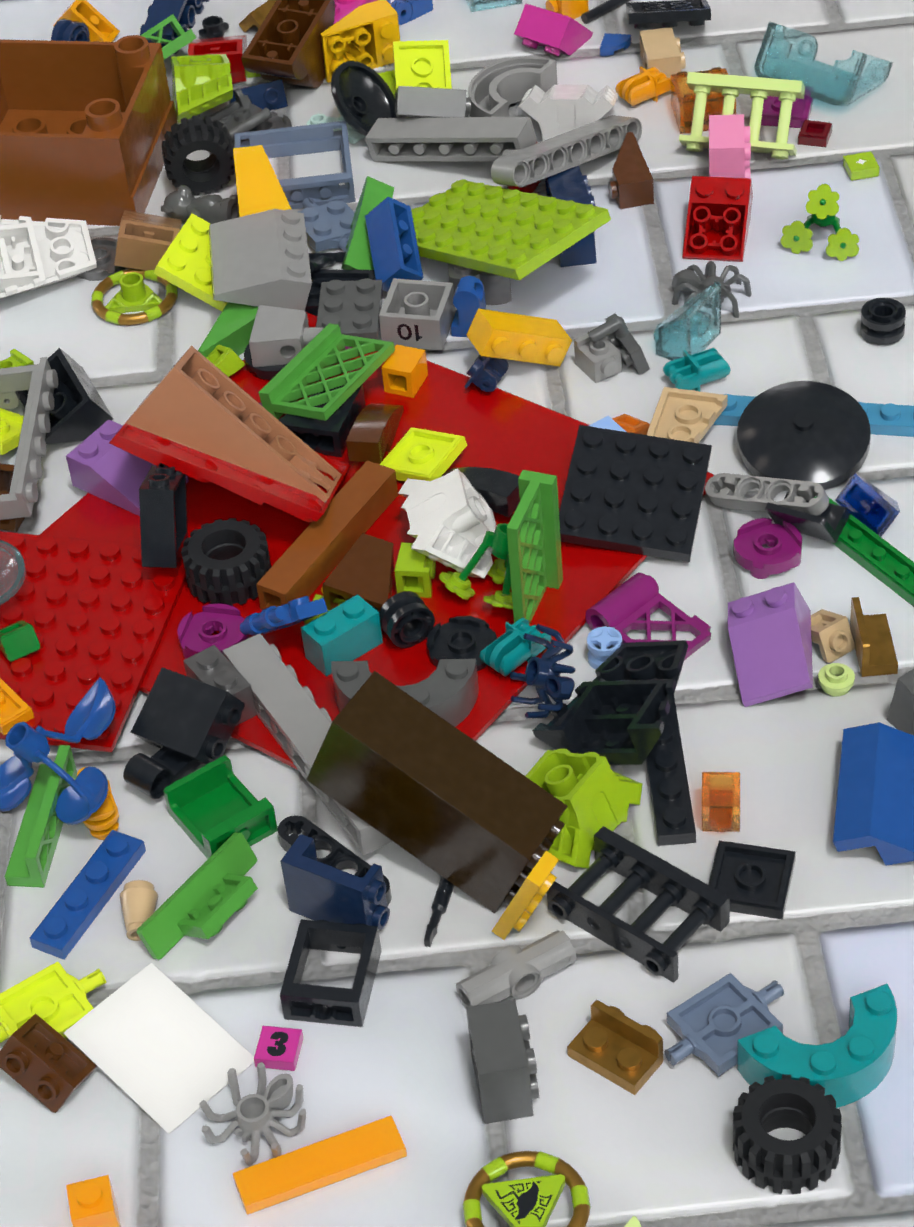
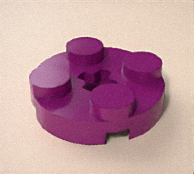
M772 518L755 519L743 524L738 529L737 537L733 542V554L738 564L749 570L753 577L765 579L772 574L783 573L800 565L802 535L795 526L783 521L782 526L772 524ZM766 544L768 547L772 548H764L762 547V545Z
M208 604L202 606L203 612H199L194 616L191 611L183 617L177 630L179 643L186 659L212 645H215L223 654L222 650L249 638V635H245L240 631V624L245 620L240 616V611L227 604ZM214 631H219L218 634L211 635Z

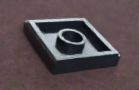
M719 840L709 886L730 897V912L783 920L795 865L796 851Z

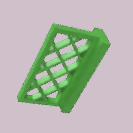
M329 323L258 392L262 406L277 419L283 414H290L326 421L395 351L394 342L341 334L339 325ZM374 351H378V352H376V353H373V354L364 356L365 354H368V353H371V352H374ZM360 356V358H356V359H353V360H350V361L343 362V361H345V360H348V359H351V358H355V357ZM358 368H361V369H360V370H357V371H354V372H350V373H347V372H348V371H352V370H355V369H358ZM342 373H343V375H340V376H337V377H334V378L325 380V378H329V377H332V376H335V375H338V374H342ZM345 385V386L342 387V388H338V389H335V390H332V391L329 390V389H333V388H336V387ZM325 391V393H322V394H319V395H315V396H312V397H309V398L307 397V396H310V395H313V394H316V393ZM327 403L323 408L314 407Z
M522 470L518 478L520 502L507 526L514 623L521 618H525L530 624L546 588H560L563 581L557 476Z

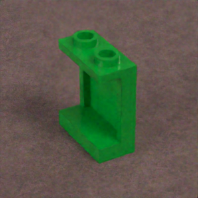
M226 755L175 781L163 790L169 815L207 859L235 832L242 833L249 846H252L278 831L274 806L266 797L258 801L234 775L231 760Z

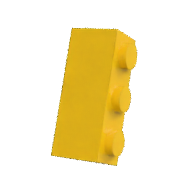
M479 308L466 334L481 356L559 367L572 342V339L557 320Z

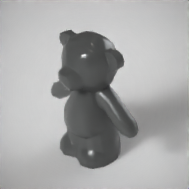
M180 185L178 190L166 196L164 205H161V212H165L169 217L181 219L182 221L187 220L191 213L213 224L239 217L238 196L231 195L229 198L222 199L220 195L211 194L194 198L188 186Z

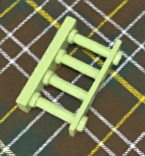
M688 72L686 83L696 96L691 134L679 135V141L682 146H686V150L702 152L703 148H709V137L702 136L707 95H710L712 91L722 92L721 95L724 96L722 115H733L735 98L739 97V94H749L750 98H752L749 122L751 152L771 154L772 158L788 159L789 155L796 156L797 149L795 145L787 144L792 104L796 102V98L804 99L805 86L803 81ZM767 96L779 97L778 100L781 101L776 143L759 141L763 104Z

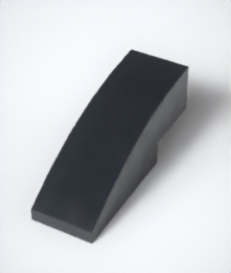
M457 468L446 470V472L442 476H445L446 474L450 473L451 471ZM458 468L468 478L474 489L486 500L493 512L509 518L516 510L520 502L519 475L491 468Z

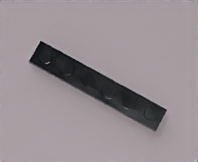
M673 696L663 733L645 759L658 846L696 843L695 823L675 698Z

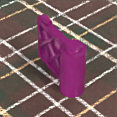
M643 573L633 575L589 608L585 614L591 630L604 626L613 627L622 634L623 643L677 641L676 631H690L696 638L692 641H686L688 649L684 660L711 640V626L696 615L692 618L659 594V586L656 580L650 575ZM660 608L670 616V621H650V615ZM630 630H646V640L631 639L626 633ZM651 630L671 631V640H651Z

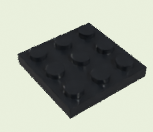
M707 0L626 3V15L629 25L633 24L635 29L650 28V23H661V27H676L678 22H688L690 26L705 25V20H711V8Z

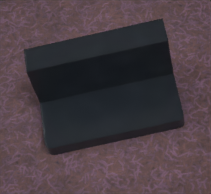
M769 502L765 507V510L775 524L783 526V521L795 526L801 534L833 543L837 542L850 516L847 508L829 503L823 513L817 516Z

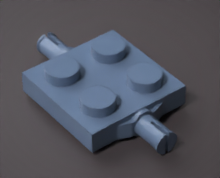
M309 197V200L306 198L302 203L304 209L298 212L304 213L307 243L315 252L335 248L346 252V245L352 229L350 226L355 212L344 200H334L319 206L312 198Z
M731 973L667 1012V1024L682 1040L669 1049L664 1050L668 1062L671 1061V1065L674 1066L690 1054H695L720 1076L737 1065L738 1039L776 1026L783 1033V1024L769 1011L767 1006L784 995L782 986L774 980L756 992L744 986Z

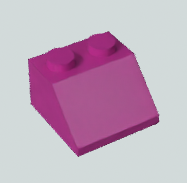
M526 3L514 35L523 40L522 45L535 50L538 46L544 47L546 53L559 57L560 53L571 56L593 34L592 31L569 16Z

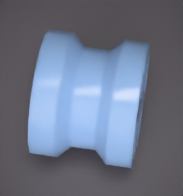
M607 626L593 629L588 634V663L592 668L597 669L623 644L622 634L615 628Z

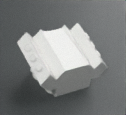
M554 84L547 92H544L535 85L525 93L518 107L539 123L541 139L545 141L598 121L614 107L619 94L608 85L599 92L595 91L590 85Z
M458 468L432 481L407 478L398 494L407 498L401 508L406 510L409 519L410 529L407 534L416 538L411 549L429 557L431 560L442 563L446 567H451L459 573L463 571L482 544L486 531L494 532L497 526L493 511L486 500L474 489L468 478ZM490 546L469 574L470 577L485 578L493 565L492 548Z

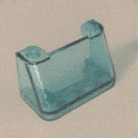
M769 21L754 69L756 75L760 78L803 81L805 86L804 95L835 106L844 107L882 85L889 76L893 62L853 50L852 56L844 61L836 60L834 66L815 60L818 52V42L814 36Z

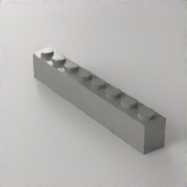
M257 634L222 650L223 655L251 684L257 716L306 779L332 723L325 708H318L310 689L307 686L302 687L293 667L291 665L285 666L277 647L274 644L269 645L261 634ZM308 782L363 856L393 842Z

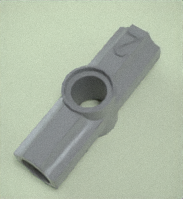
M557 930L522 949L517 945L505 947L494 956L490 966L456 983L457 993L465 1009L470 1006L500 1002L511 995L516 999H523L539 988L543 978L577 961L576 951L571 944L570 938L563 930Z

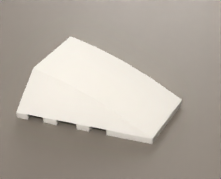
M0 215V298L48 286L97 268L85 220L46 218L45 222L32 221L31 217L19 216V220L1 219Z

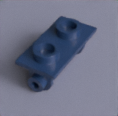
M282 79L240 88L243 94L249 97L251 103L261 109L267 107L269 110L288 107ZM233 90V99L229 100V104L236 101L235 90Z
M479 355L466 373L470 376V379L464 387L467 389L471 383H474L482 391L492 392L508 370L507 360Z

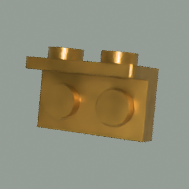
M595 1000L591 1005V1020L567 1046L568 1057L633 1095L638 1093L664 1062L663 1038L656 1030L648 1025H641L625 1016L617 1007L607 1006L599 1000Z

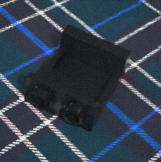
M162 667L130 733L150 745L158 748L162 746L206 765L223 756L230 736L241 719L245 703L228 691Z

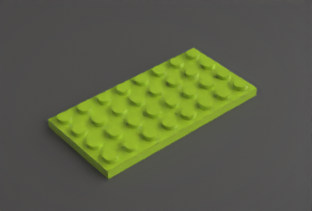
M466 179L458 180L451 184V188L444 193L430 197L429 202L422 207L411 209L419 256L515 280H521L611 220L608 209L596 207L592 204L586 205L572 200L566 201L556 199L555 197L537 195L536 193H526L519 190L502 188L501 186L471 182Z

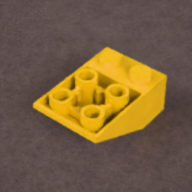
M377 0L360 5L321 33L326 81L328 83L331 82L334 70L347 61H357L372 69L394 63L393 42L400 41L398 13L387 0Z

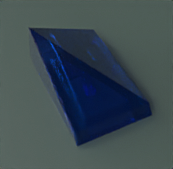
M856 473L835 499L842 507L847 508L851 515L880 537H882L900 513L897 501Z

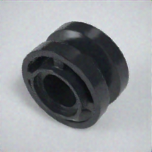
M875 298L867 301L861 309L860 333L862 337L868 342L878 345H888L899 341L905 333L906 309L904 305L891 298Z
M404 591L395 594L383 604L379 611L381 628L393 644L400 648H408L419 644L426 639L434 627V614L415 592Z

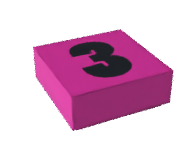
M262 1026L254 1056L255 1067H257L258 1063L262 1062L265 1064V1068L295 1071L304 1038L302 1029Z

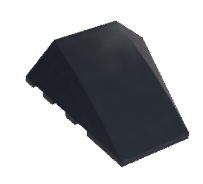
M686 640L623 643L595 670L597 677L593 681L582 682L575 689L577 696L568 705L563 703L561 710L552 711L554 719L547 725L540 723L532 730L534 736L555 750L568 749L570 753L578 754L596 752L599 756L606 757L609 765H642L663 733L688 649Z

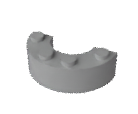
M517 57L502 60L485 67L473 77L468 87V95L471 98L470 117H509V105L520 102L525 93L533 86L537 85L544 92H547L554 84L557 85L556 60L543 57Z

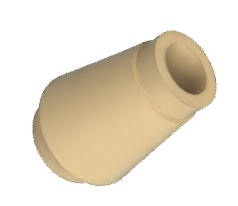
M134 880L124 885V889L119 897L127 938L134 941H142L137 934V929L155 912L158 894L154 891L152 883L144 880Z

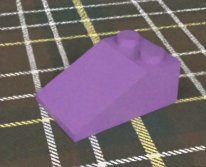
M108 419L66 455L72 485L140 516L139 488L154 464L109 444L123 425ZM186 475V484H187V483L189 482V480H188V476Z
M794 582L728 602V632L743 705L748 707L813 688L811 610Z

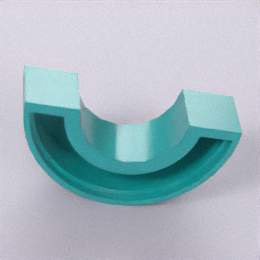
M884 984L850 997L849 1030L844 1036L834 1042L821 1045L798 1043L786 1037L776 1026L738 1039L737 1070L749 1085L755 1082L762 1085L764 1084V1078L773 1076L775 1080L782 1079V1074L791 1075L793 1080H799L801 1076L810 1079L809 1085L814 1086L818 1083L825 1088V1096L832 1095L834 1097L836 1108L862 1099L884 1080L893 1062L897 1029V1007L888 984Z

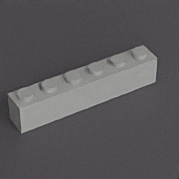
M530 117L378 118L366 135L365 141L373 162L495 161L497 158L502 157L504 150L529 147L536 144L537 138Z

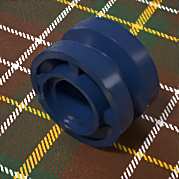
M68 19L59 20L51 34V41L90 40L86 24L77 21L73 22Z

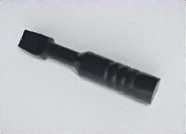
M442 876L431 906L433 912L429 924H427V931L424 937L426 947H431L433 939L437 934L441 916L447 910L455 886Z

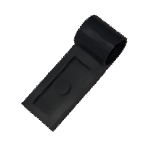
M162 747L151 758L143 753L134 755L125 766L123 778L128 784L153 799H158L164 796L163 790L165 787L189 775L201 763Z

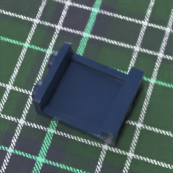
M300 834L281 859L289 910L314 921L326 920L346 924L361 923L368 926H378V929L382 930L390 916L382 866L374 863L364 877H358L318 861L314 838Z

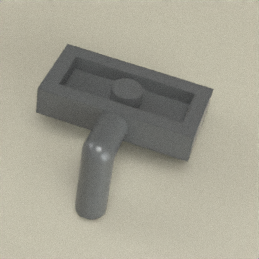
M616 313L607 317L604 324L588 332L593 344L607 336L608 340L616 348H620L621 359L626 367L632 365L639 375L650 370L642 348L629 332L624 319Z

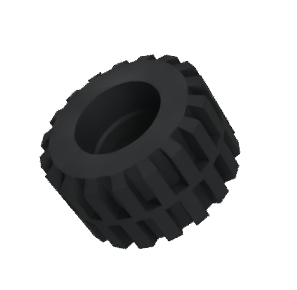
M199 115L193 116L192 120H187V118L181 119V124L179 125L174 123L171 126L172 132L167 131L165 133V141H162L163 161L169 180H172V184L176 188L180 185H185L193 191V195H200V192H205L207 195L211 194L213 189L217 191L222 189V183L228 184L230 182V175L235 173L234 146L228 129L222 127L220 121L215 120L212 122L211 117L205 116L204 119H199ZM198 150L212 152L209 157L199 161L186 158L190 153Z
M229 518L224 521L222 519L214 520V523L201 525V529H194L190 533L191 537L186 538L183 542L184 547L181 550L187 584L191 594L194 597L198 596L199 601L203 603L210 602V604H227L231 606L235 603L241 605L247 603V600L250 598L255 599L258 597L256 584L271 568L266 535L264 532H260V527L256 524L250 525V521H237L236 518Z
M782 1074V1079L775 1080L773 1076L765 1077L764 1084L760 1085L755 1082L749 1086V1093L742 1092L738 1098V1106L734 1107L733 1151H735L734 1159L737 1166H742V1174L748 1180L755 1177L756 1186L765 1189L767 1185L773 1187V1193L782 1194L783 1189H791V1194H800L802 1187H807L811 1191L818 1187V1179L826 1182L831 1177V1170L836 1169L839 1163L842 1130L840 1109L836 1108V1100L832 1095L825 1096V1088L818 1083L814 1086L809 1085L810 1079L801 1076L799 1080H793L791 1075ZM778 1128H792L804 1133L805 1136L796 1140H781L768 1133Z

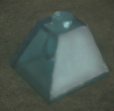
M715 281L674 311L663 323L657 325L653 336L656 355L671 361L682 358L684 350L689 355L704 351L721 334V283Z

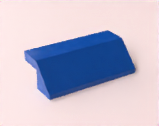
M880 722L843 729L833 843L838 852L876 846L885 866L914 861V735Z

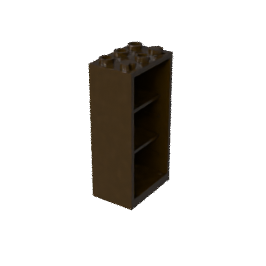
M376 671L371 674L332 721L306 778L312 785L493 913L497 912L503 902L508 905L510 904L545 851L550 849L554 843L553 841L565 825L559 819L568 807Z

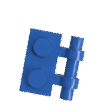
M304 596L289 601L288 604L278 607L270 606L262 610L261 613L247 616L240 624V631L245 635L250 634L253 636L287 628L328 612L324 598L310 602L309 596Z

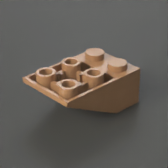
M124 210L119 227L114 265L127 269L155 270L157 264L181 230L182 220Z

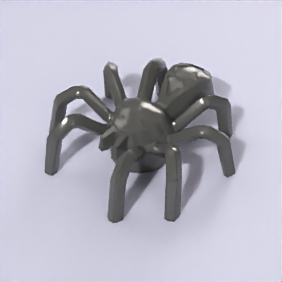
M712 261L707 262L705 274L702 273L698 266L690 265L687 269L681 270L673 276L672 287L674 288L672 304H678L680 291L693 292L685 299L682 317H687L691 300L698 297L701 304L711 307L713 323L718 324L720 322L718 306L724 302V298L728 297L732 302L734 318H739L738 302L731 293L730 285L735 281L738 285H741L743 282L745 294L750 297L752 295L750 281L747 277L740 274L738 268L733 265L726 266L720 277L716 276V264ZM728 272H734V276L724 283Z

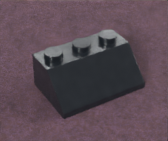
M60 348L47 358L51 370L55 369L58 376V387L53 392L54 410H51L49 415L50 432L46 433L45 437L47 445L83 441L108 419L111 421L114 419L82 366ZM29 390L18 391L24 408L26 407Z

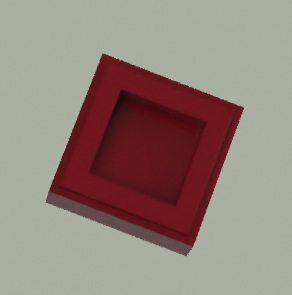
M804 120L798 135V144L826 148L832 134V123Z

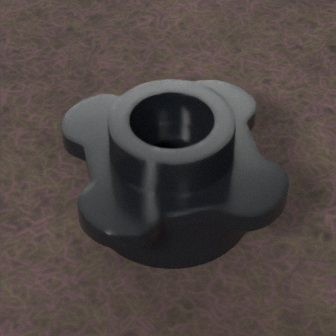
M209 16L202 21L203 29L199 30V35L202 37L207 36V38L223 37V32L229 29V24L223 22V19L219 16Z

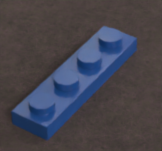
M112 830L30 936L32 948L65 960L146 852L144 841Z

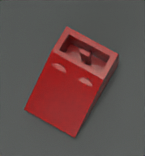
M246 35L197 39L189 43L188 55L226 54L230 62L232 84L246 82L247 73L241 59L247 49Z
M692 176L683 259L743 262L752 209V179Z

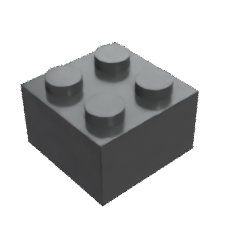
M515 999L466 1007L471 1057L484 1124L534 1116L532 1099L539 1098V1089L536 1078L537 1065L535 1053L529 1044L530 1032L526 1014L518 1015Z

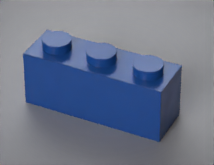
M387 197L365 216L375 279L382 280L383 291L386 292L389 291L393 278L423 279L411 207Z

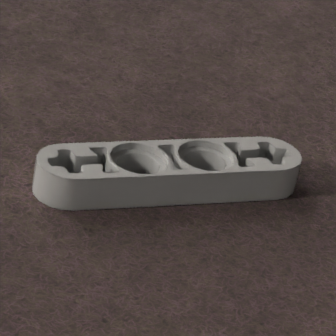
M719 473L711 477L705 486L706 494L715 506L723 508L767 512L765 507L769 502L817 516L823 513L829 505V498L824 488L819 483L810 481ZM759 488L758 493L754 497L744 498L748 490ZM789 491V495L784 500L774 501L778 493Z

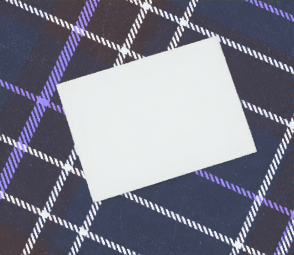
M153 963L147 965L63 1033L168 1134L201 1108L199 1105L201 1101L205 1100L208 1102L229 1084L227 1074L229 1069H236V1075L238 1076L254 1063V1056Z

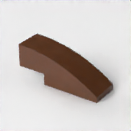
M371 403L360 412L346 440L349 461L382 462L385 451L390 452L404 411L403 405Z

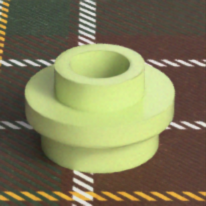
M831 663L820 669L818 682L826 694L835 697L843 696L854 685L855 674L847 665Z

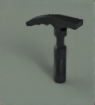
M346 252L308 253L311 273L335 262L343 263Z

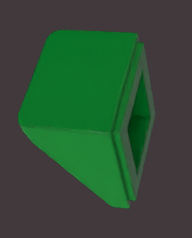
M21 620L0 629V650L9 661L17 660L40 649L39 640L31 624Z

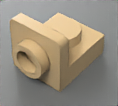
M824 609L811 615L812 642L819 644L825 662L831 663L855 649V642L846 616Z

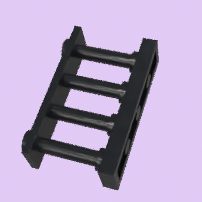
M603 826L594 835L595 861L568 889L554 881L547 891L548 909L559 919L568 920L641 963L652 974L661 975L674 983L679 978L677 951L702 924L709 925L719 932L729 924L730 897ZM607 870H613L625 877L626 879L599 907L582 897ZM638 888H644L658 896L631 925L613 915ZM670 906H676L690 914L663 944L645 934Z

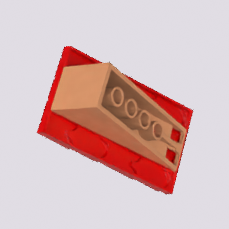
M192 345L146 396L109 442V444L156 466L162 463L168 467H175V470L200 482H212L254 503L262 505L265 502L306 522H317L324 514L350 467V464L318 453L310 448Z

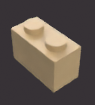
M672 27L639 31L640 57L644 69L656 67L667 78L669 77L673 81L681 80V69L686 67L684 52H681L680 38H675Z

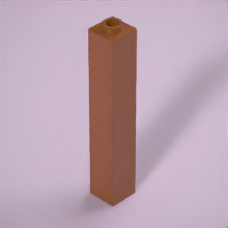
M366 461L331 500L326 511L318 521L311 522L258 581L256 586L260 609L264 610L270 606L278 607L288 604L289 601L304 596H311L344 558L362 533H366L398 496L396 471L394 469L370 461Z

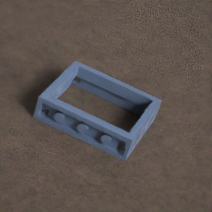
M346 121L234 133L235 148L262 145L268 158L341 150L344 173L278 180L291 209L304 208L302 203L306 198L309 200V197L319 206L334 200H344L345 203L356 202ZM337 128H341V129H342V130H339V131H333V129H337ZM241 139H249V141H243L241 145Z

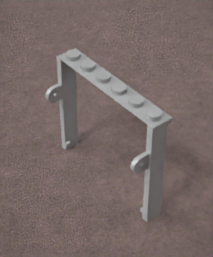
M47 357L40 358L39 364L0 369V408L5 410L15 409L19 405L20 400L18 391L29 390L9 494L0 495V520L30 517L33 504L38 501L37 482L38 479L42 478L41 459L42 456L46 455L45 437L46 433L50 432L49 415L50 411L54 410L53 392L58 387L57 372L55 369L51 370Z

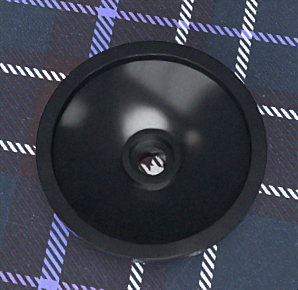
M357 61L344 62L334 70L331 78L332 97L339 113L354 130L366 136L378 118H394L395 97L387 83L377 72Z

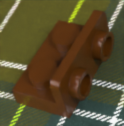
M36 1013L10 1036L0 1050V1068L53 1113H56L63 1106L69 1096L97 1067L94 1062Z

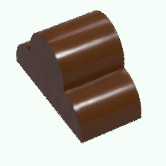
M277 0L241 57L245 70L260 74L265 81L282 79L285 84L311 88L320 87L326 77L321 33L334 24V0Z

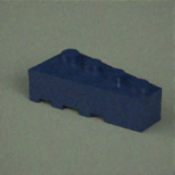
M154 0L148 8V16L145 24L141 26L140 35L174 14L185 32L188 31V28H193L196 23L195 15L203 12L204 5L202 3L209 2V0ZM170 23L163 27V39L173 41L178 37ZM157 31L151 36L157 37ZM148 40V43H156L155 41Z
M579 165L545 178L546 197H555L556 199L566 201L572 200L576 203L592 204L595 206L594 195L591 193V186L588 185L587 175H582ZM594 231L559 254L561 267L597 263Z

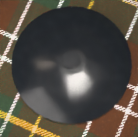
M815 381L783 383L762 392L744 409L737 428V444L740 457L754 476L816 482L824 490L833 488L852 477L864 464L870 448V422L862 406L845 391L835 386Z

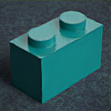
M358 594L301 627L305 658L325 676L332 673L331 661H353L383 643L379 612Z

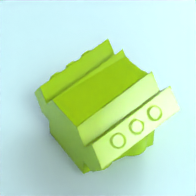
M226 54L171 57L172 98L178 124L181 123L183 118L188 120L193 116L233 99L230 62Z
M568 749L547 750L526 774L527 778L568 806L559 819L565 825L553 841L554 843L548 852L558 858L559 861L574 867L588 868L591 850L595 851L594 835L603 826L614 831L622 821L627 822L629 804L640 805L642 783L613 771L607 758L599 756L596 752L578 754L570 753Z

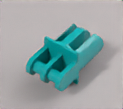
M716 348L689 355L684 350L682 358L672 360L663 367L664 374L669 376V380L675 384L677 389H695L696 391H700L701 385L725 378L731 371L729 364L718 353Z
M525 618L519 619L512 625L506 622V632L480 652L479 657L481 661L505 677L524 662H529L532 657L537 656L546 649L541 644L524 639L525 633L551 642V635L540 633L536 629V625L530 626L529 621Z

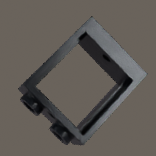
M160 463L158 466H151L139 488L142 567L176 568L182 557L183 542L188 538L186 475L175 470V467H168Z
M301 919L280 992L284 1019L363 1027L381 955L378 926ZM309 950L361 954L352 989L300 984Z

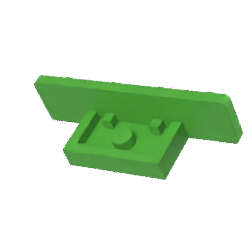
M235 832L137 929L138 936L153 959H162L183 936L209 939L221 931L223 924L235 912L242 909L247 904V899L258 889L251 877L244 876L257 863V857L242 833Z

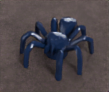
M537 624L536 629L538 631L554 636L556 640L552 639L550 643L544 638L525 633L524 639L543 645L547 648V651L542 655V658L532 657L529 660L525 674L511 672L510 674L511 679L525 681L528 685L535 686L539 696L536 698L511 696V701L524 704H538V710H545L526 712V718H547L552 711L561 710L563 707L562 700L570 699L575 688V682L572 678L560 676V674H573L576 669L573 666L556 663L570 656L574 651L573 646L565 643L557 630ZM562 649H565V650H566V651H564V652L558 654ZM549 696L556 702L555 704H552Z

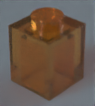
M702 772V831L740 832V772Z

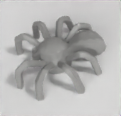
M262 1062L257 1064L258 1088L256 1094L246 1095L242 1099L240 1097L236 1069H229L227 1074L236 1110L226 1114L213 1113L205 1100L199 1103L207 1118L212 1121L224 1122L237 1117L219 1136H215L210 1127L206 1125L202 1127V1132L207 1142L211 1144L224 1142L233 1131L237 1138L242 1136L241 1138L244 1142L251 1138V1153L246 1148L240 1151L245 1164L251 1166L258 1158L260 1136L263 1134L271 1146L273 1157L281 1156V1147L269 1128L270 1126L289 1137L295 1136L305 1129L306 1109L304 1108L299 1112L297 1126L292 1129L274 1119V1117L290 1118L299 1111L304 1101L303 1085L298 1084L296 1086V1102L289 1110H283L292 1101V1076L286 1073L280 1074L272 1079L266 1087L265 1064Z

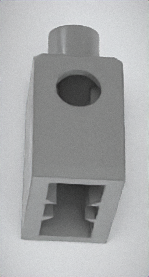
M259 305L249 340L253 367L288 364L324 327H309L307 313L304 310Z

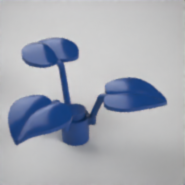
M99 677L70 714L65 725V734L48 731L41 726H37L34 729L25 722H19L9 730L5 743L8 748L14 751V756L0 766V811L4 812L16 808L29 795L32 787L29 777L34 774L32 762H43L70 785L58 797L55 809L57 817L63 823L68 825L81 823L90 818L91 814L100 808L108 792L106 775L100 769L88 766L74 780L47 757L50 752V746L46 737L79 743L82 737L87 740H93L108 728L114 718L116 706L114 698L102 678Z

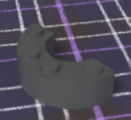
M440 659L437 669L427 679L416 684L397 687L456 727L469 715L478 698L479 683L476 659ZM331 661L339 712L342 711L371 676L372 673L369 671L368 661Z

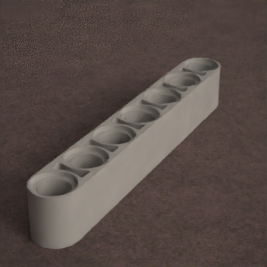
M612 115L497 158L492 164V180L500 185L524 187L621 149L628 132H633L638 142L642 134L641 122L633 117Z

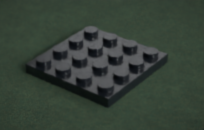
M579 425L559 512L561 542L690 562L712 445Z

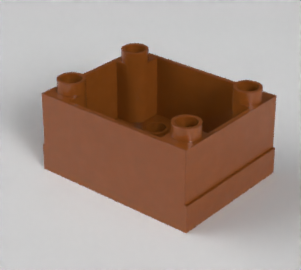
M140 35L125 36L116 42L0 39L1 219L19 220V216L31 217L32 221L45 222L46 218L85 220L87 225L120 226L124 210L145 213L164 166L162 155V141H165L164 135L167 131L172 132L171 126L174 123L178 124L174 101H171L161 43H148V40Z

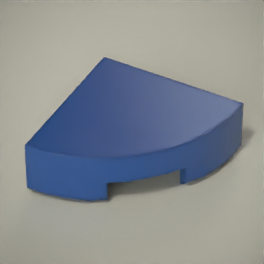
M604 33L600 46V56H612L614 51L622 48L626 50L631 45V35Z

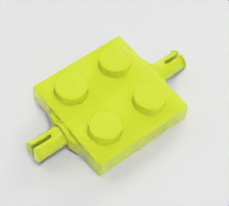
M57 961L0 993V1043L9 1039L35 1013L67 1040L68 1037L63 1033L94 1009L88 1001L86 994L106 984L103 973L98 968L78 980L68 974Z

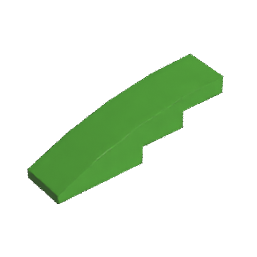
M367 176L350 226L352 229L346 245L347 251L341 269L374 270L365 216L387 197L393 198L394 187Z

